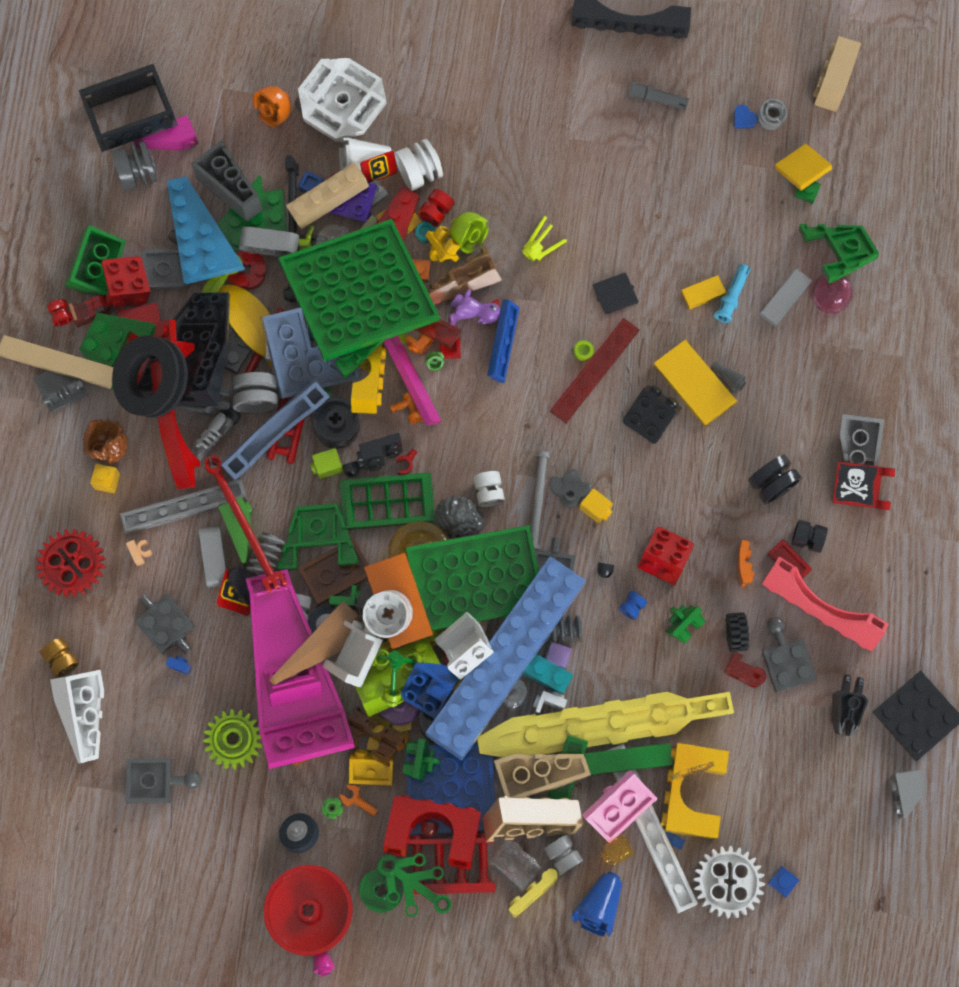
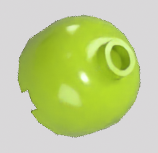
M474 212L462 213L451 222L450 238L461 245L459 250L466 254L473 253L475 250L472 248L477 243L480 247L487 236L489 226L486 225V222L488 220Z

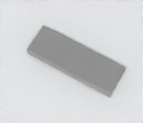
M796 269L759 316L776 327L813 280Z

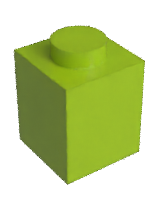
M336 448L312 455L313 462L310 463L313 475L318 474L319 480L343 473Z

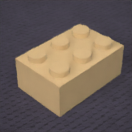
M838 36L836 43H831L813 97H816L814 105L837 112L861 46L860 42Z

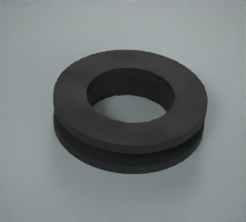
M140 336L128 342L118 354L112 372L113 391L119 404L131 414L150 418L161 417L171 412L181 401L188 381L187 363L182 351L173 342L154 336ZM155 356L161 364L162 380L156 392L146 398L139 390L138 373L146 359Z

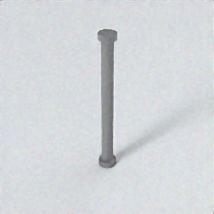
M545 451L537 452L539 460L531 524V535L535 550H539L540 547L538 545L541 509L546 463L550 453Z

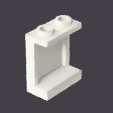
M468 612L435 638L436 643L445 651L448 657V669L460 680L493 653L481 624Z
M345 620L343 625L350 628L351 631L336 662L326 659L322 667L342 681L361 687L383 640L372 634L365 627V624L357 620H353L352 623Z

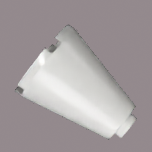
M343 137L340 140V143L344 142L343 148H339L340 170L355 162L361 171L360 163L362 161L391 151V147Z

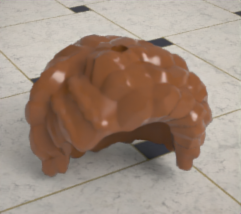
M97 419L89 421L84 433L83 452L95 461H107L108 465H112L121 460L126 454L128 438L118 422L111 421L110 419H106V421L102 419L99 421Z

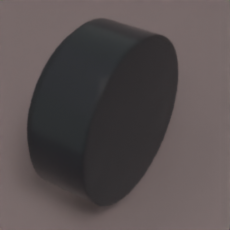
M230 404L229 409H220L219 413H223L226 418L233 420V425L239 422L241 413L233 409V404Z

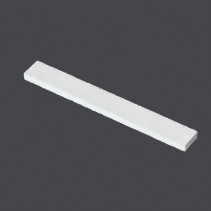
M623 743L610 750L626 749ZM633 770L632 772L639 778L637 771ZM628 771L613 773L616 781L618 782ZM651 804L635 819V822L678 914L698 905Z

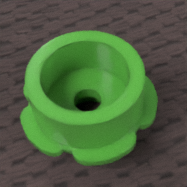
M435 351L429 352L424 360L428 368L434 371L441 369L445 362L443 359L444 355L441 352Z
M327 798L321 807L323 815L327 816L328 819H336L343 812L341 801L337 798Z

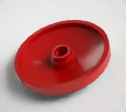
M316 865L297 866L284 872L271 885L264 902V921L270 936L280 947L300 956L320 955L334 948L347 934L353 917L352 898L345 883L331 870Z

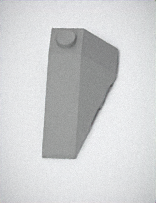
M842 414L840 440L845 462L878 466L885 419Z

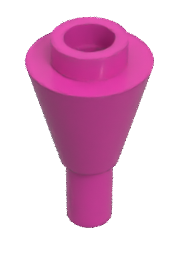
M328 952L315 955L313 973H318L319 976L331 974V970L335 966Z

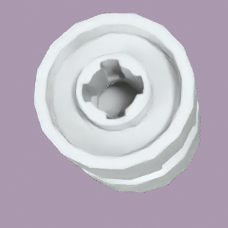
M488 471L473 477L475 489L479 490L476 494L478 506L491 507L505 502L503 489L499 488L502 484L500 472Z

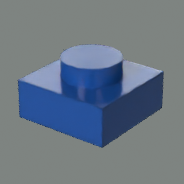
M176 656L175 659L168 657L165 664L168 668L185 675H189L191 666L187 664L188 660Z
M781 866L768 884L786 898L799 882V879Z

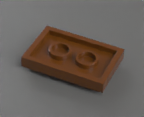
M354 538L351 541L359 565L339 566L337 546L298 567L318 606L328 601L330 596H337L352 588V585H357L368 579L364 567L369 566Z

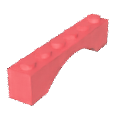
M778 557L762 583L769 591L776 592L784 597L787 602L797 605L805 613L813 615L821 620L824 625L831 626L839 631L842 636L852 639L860 647L871 652L884 636L889 625L872 613L848 612L824 602L807 587L798 568L781 557Z

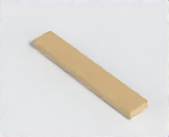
M6 335L3 336L0 343V357L80 379L81 381L108 389L112 386L113 367Z

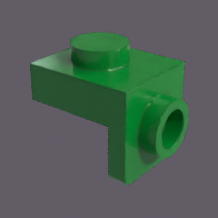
M352 585L351 597L330 596L329 605L337 608L344 601L352 610H356V604H360L361 591H357V586Z

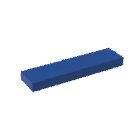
M509 299L502 300L487 376L498 383H505L520 309L519 306Z

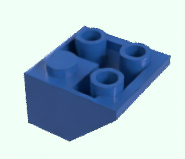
M416 663L401 691L403 700L436 719L460 679L444 664Z

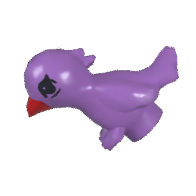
M468 289L464 296L458 294L450 306L455 312L449 315V328H454L456 322L461 319L479 317L478 323L482 322V324L498 322L501 310L499 300L497 299L485 304L480 303L470 297V289Z

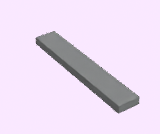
M242 479L228 482L235 499L242 497L244 501L247 500ZM218 485L120 513L124 532L127 535L211 511L228 502Z

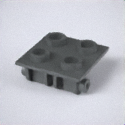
M46 371L33 378L50 413L88 395L80 379L51 371Z

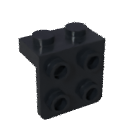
M647 385L642 389L623 418V423L655 444L659 441L673 418L679 414L682 407L679 406V402L674 398H667L661 394L662 391L658 387Z

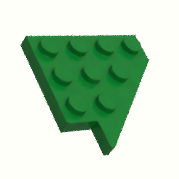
M258 176L251 185L258 194L262 211L247 222L230 208L217 223L235 253L241 251L238 247L243 227L288 232L283 189L263 191L261 176Z

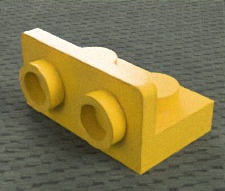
M359 749L351 752L349 759V784L392 786L394 754L389 760L390 766L387 767L374 760L371 752Z

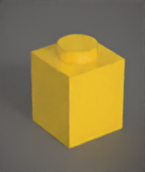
M95 464L90 484L95 490L115 494L120 473L115 467Z
M593 488L581 502L579 509L599 524L602 520L606 521L613 513L611 510L613 503Z

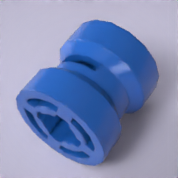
M630 591L626 596L627 600L622 602L618 609L628 618L636 620L640 609L646 606L647 601L638 593Z

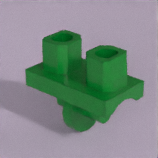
M682 605L679 609L671 607L669 611L672 616L668 621L672 625L665 633L670 637H675L682 643H686L692 636L686 627L691 624L695 629H698L705 623L704 618L700 614L702 612L700 607L692 605L688 608Z
M419 738L418 741H409L406 747V753L416 755L415 763H404L403 773L412 776L418 781H424L425 770L426 772H432L433 765H440V760L434 758L435 750H429L430 742L426 741V739Z

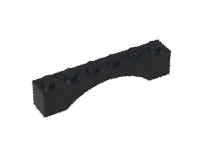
M574 0L571 26H576L580 29L595 28L599 31L614 30L619 33L634 32L638 35L653 34L658 37L673 36L674 38L681 39L688 37L691 7L672 5L663 11L641 16L616 12L604 6L598 0Z

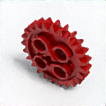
M65 529L63 536L56 532L57 538L54 539L49 536L51 543L43 542L42 544L46 549L38 550L42 557L36 558V561L41 563V565L36 566V569L42 571L38 574V577L44 579L42 582L44 586L49 585L48 590L50 592L56 589L55 593L58 596L63 592L64 596L68 598L70 592H72L73 596L77 597L78 591L85 595V588L93 590L91 584H99L96 577L104 576L99 571L106 568L104 564L100 563L106 560L105 556L100 555L104 550L102 547L97 548L100 543L97 540L93 541L94 537L91 534L86 537L85 531L78 535L76 529L73 530L72 534ZM78 545L74 553L68 552L70 546ZM60 549H63L66 555L73 561L74 565L83 574V577L80 578L60 554ZM61 558L57 566H52L53 559ZM89 560L90 566L86 569H82L81 564L84 561ZM72 573L73 579L70 582H64L65 576Z

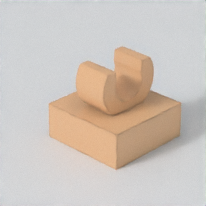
M134 540L126 543L137 566L145 563L143 557H150L152 555L151 550L142 551L143 546L148 545L146 540L140 541L138 545Z

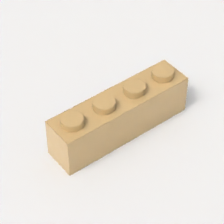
M354 162L287 204L286 207L299 228L303 229L368 188L369 185Z

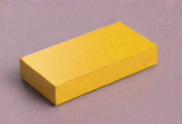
M718 275L681 290L689 310L720 298L727 293Z

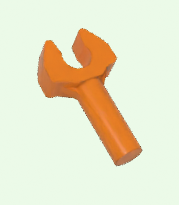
M356 785L346 786L354 793L352 798L348 799L340 794L343 804L347 807L356 804L373 817L377 814L378 809L360 797V788Z

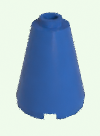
M613 872L602 874L572 912L571 919L573 922L576 923L579 920L583 923L581 928L602 937L607 933L608 937H610L614 928L622 888L620 877Z

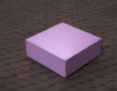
M551 642L546 660L565 669L572 648Z

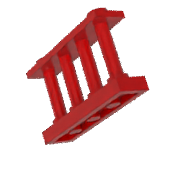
M485 834L477 835L476 844L479 845V879H477V883H468L466 868L457 867V879H455L454 884H446L444 876L440 880H433V884H424V880L418 882L435 894L495 893V883H490V879H488L487 844H494V841L486 842ZM423 835L410 836L408 846H413L414 856L418 853L422 854V845H435V866H439L444 870L443 845H452L453 839H424ZM416 857L415 862L422 864V857ZM413 865V873L422 871V867ZM435 869V877H440L442 874L441 870ZM413 889V894L418 895L419 893Z

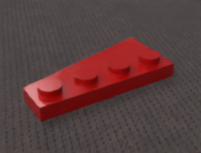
M402 186L377 224L392 219L404 241L420 199L419 195Z

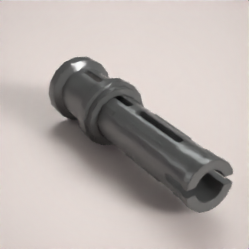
M635 80L632 81L628 98L636 97L643 99L644 102L651 100L685 111L689 98L653 89L652 85L638 84Z

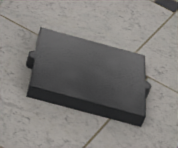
M626 272L593 284L598 296L597 301L600 302L605 315L638 303L633 290L634 286L631 285Z

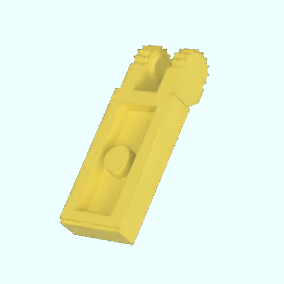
M547 869L542 874V880L539 883L534 881L526 888L527 893L523 897L517 896L509 903L511 907L508 911L513 918L521 914L554 885V882L558 880L557 870Z

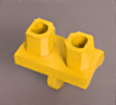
M439 226L435 232L428 231L425 235L432 244L429 252V258L432 261L439 260V262H443L446 259H452L454 262H457L459 259L456 252L461 245L452 238H449L448 241L446 240L450 235V230L447 227Z

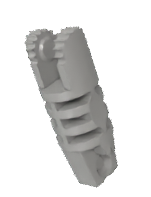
M219 413L208 425L209 428H206L200 434L201 438L198 437L190 449L194 456L201 461L212 451V446L215 447L216 443L220 441V437L223 438L231 428L233 420L226 418L223 413Z

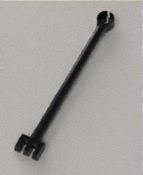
M291 155L285 158V169L288 171V204L296 199V176H299V165ZM288 210L289 232L297 234V223ZM288 284L287 289L283 291L284 299L290 302H297Z

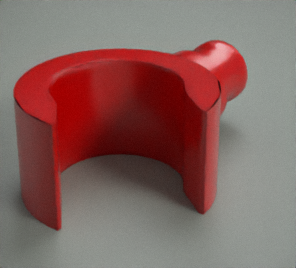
M411 449L410 453H407L406 456L396 458V462L405 461L409 464V468L398 471V475L410 474L412 472V461L417 454L415 449Z

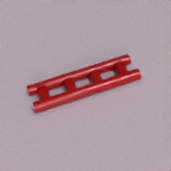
M289 397L280 398L277 411L288 402ZM304 419L298 422L294 429L291 428L284 434L292 437L290 448L277 446V440L268 449L266 459L274 460L275 454L287 456V463H295Z

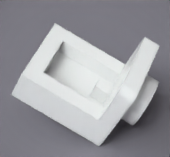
M543 691L542 696L537 695L533 705V707L537 708L535 714H540L543 703L562 710L565 708L567 700L564 699V695L552 691L551 694Z

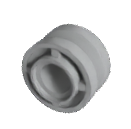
M778 99L766 100L757 112V121L766 130L778 129L787 117V108ZM768 112H773L776 115V117L773 118L769 116Z

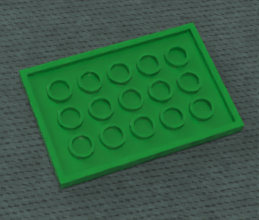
M530 525L405 548V553L432 631L448 628L466 612L478 622L507 617L539 573Z

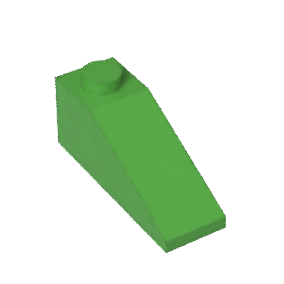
M242 497L236 499L249 526L252 527L250 514L253 511L249 502L244 503ZM226 503L219 506V509L245 568L248 567L250 544L231 507Z

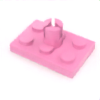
M629 770L613 786L604 788L603 793L605 794H601V797L582 815L611 843L658 798Z

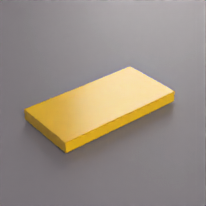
M686 340L682 341L653 364L704 427L737 403L734 396Z

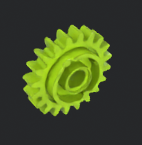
M231 709L229 716L222 711V719L214 716L215 724L208 722L212 730L204 731L210 737L204 739L203 742L210 744V746L205 748L206 752L213 751L209 758L211 760L218 758L216 765L219 766L224 762L225 769H228L229 765L232 764L233 769L236 770L238 763L243 768L246 767V760L253 763L252 755L259 757L256 748H263V745L258 743L261 740V736L257 735L260 732L259 727H255L258 721L257 719L250 721V713L243 717L242 710L238 712V715H235L234 710ZM231 735H239L237 744L230 745L228 743Z

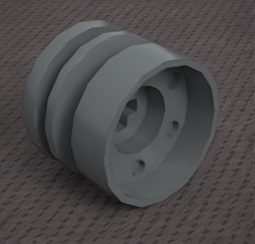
M144 141L139 143L141 152L138 153L134 144L131 145V155L127 154L124 147L111 151L124 192L137 188L136 178L139 177L144 185L148 184L145 176L149 174L152 183L157 182V169L151 151L147 148Z

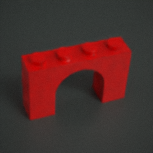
M408 795L394 796L383 844L384 853L406 857L413 828L424 820L436 819L444 822L453 833L449 865L471 869L481 812L472 807L458 808L451 803H443L442 805L436 804L429 799L415 800Z

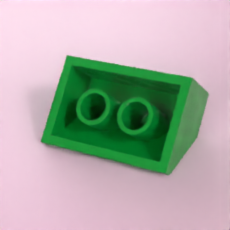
M88 225L82 230L64 286L84 294L106 297L108 288L101 265L102 261L105 259L121 258L126 240Z

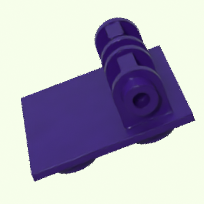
M368 183V188L328 213L366 223L371 216L370 209L378 185Z

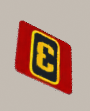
M393 150L360 163L362 174L368 183L375 179L377 181L398 172Z
M227 569L224 572L216 604L219 607L248 616L251 611V605L244 604L230 586L227 579L230 570Z

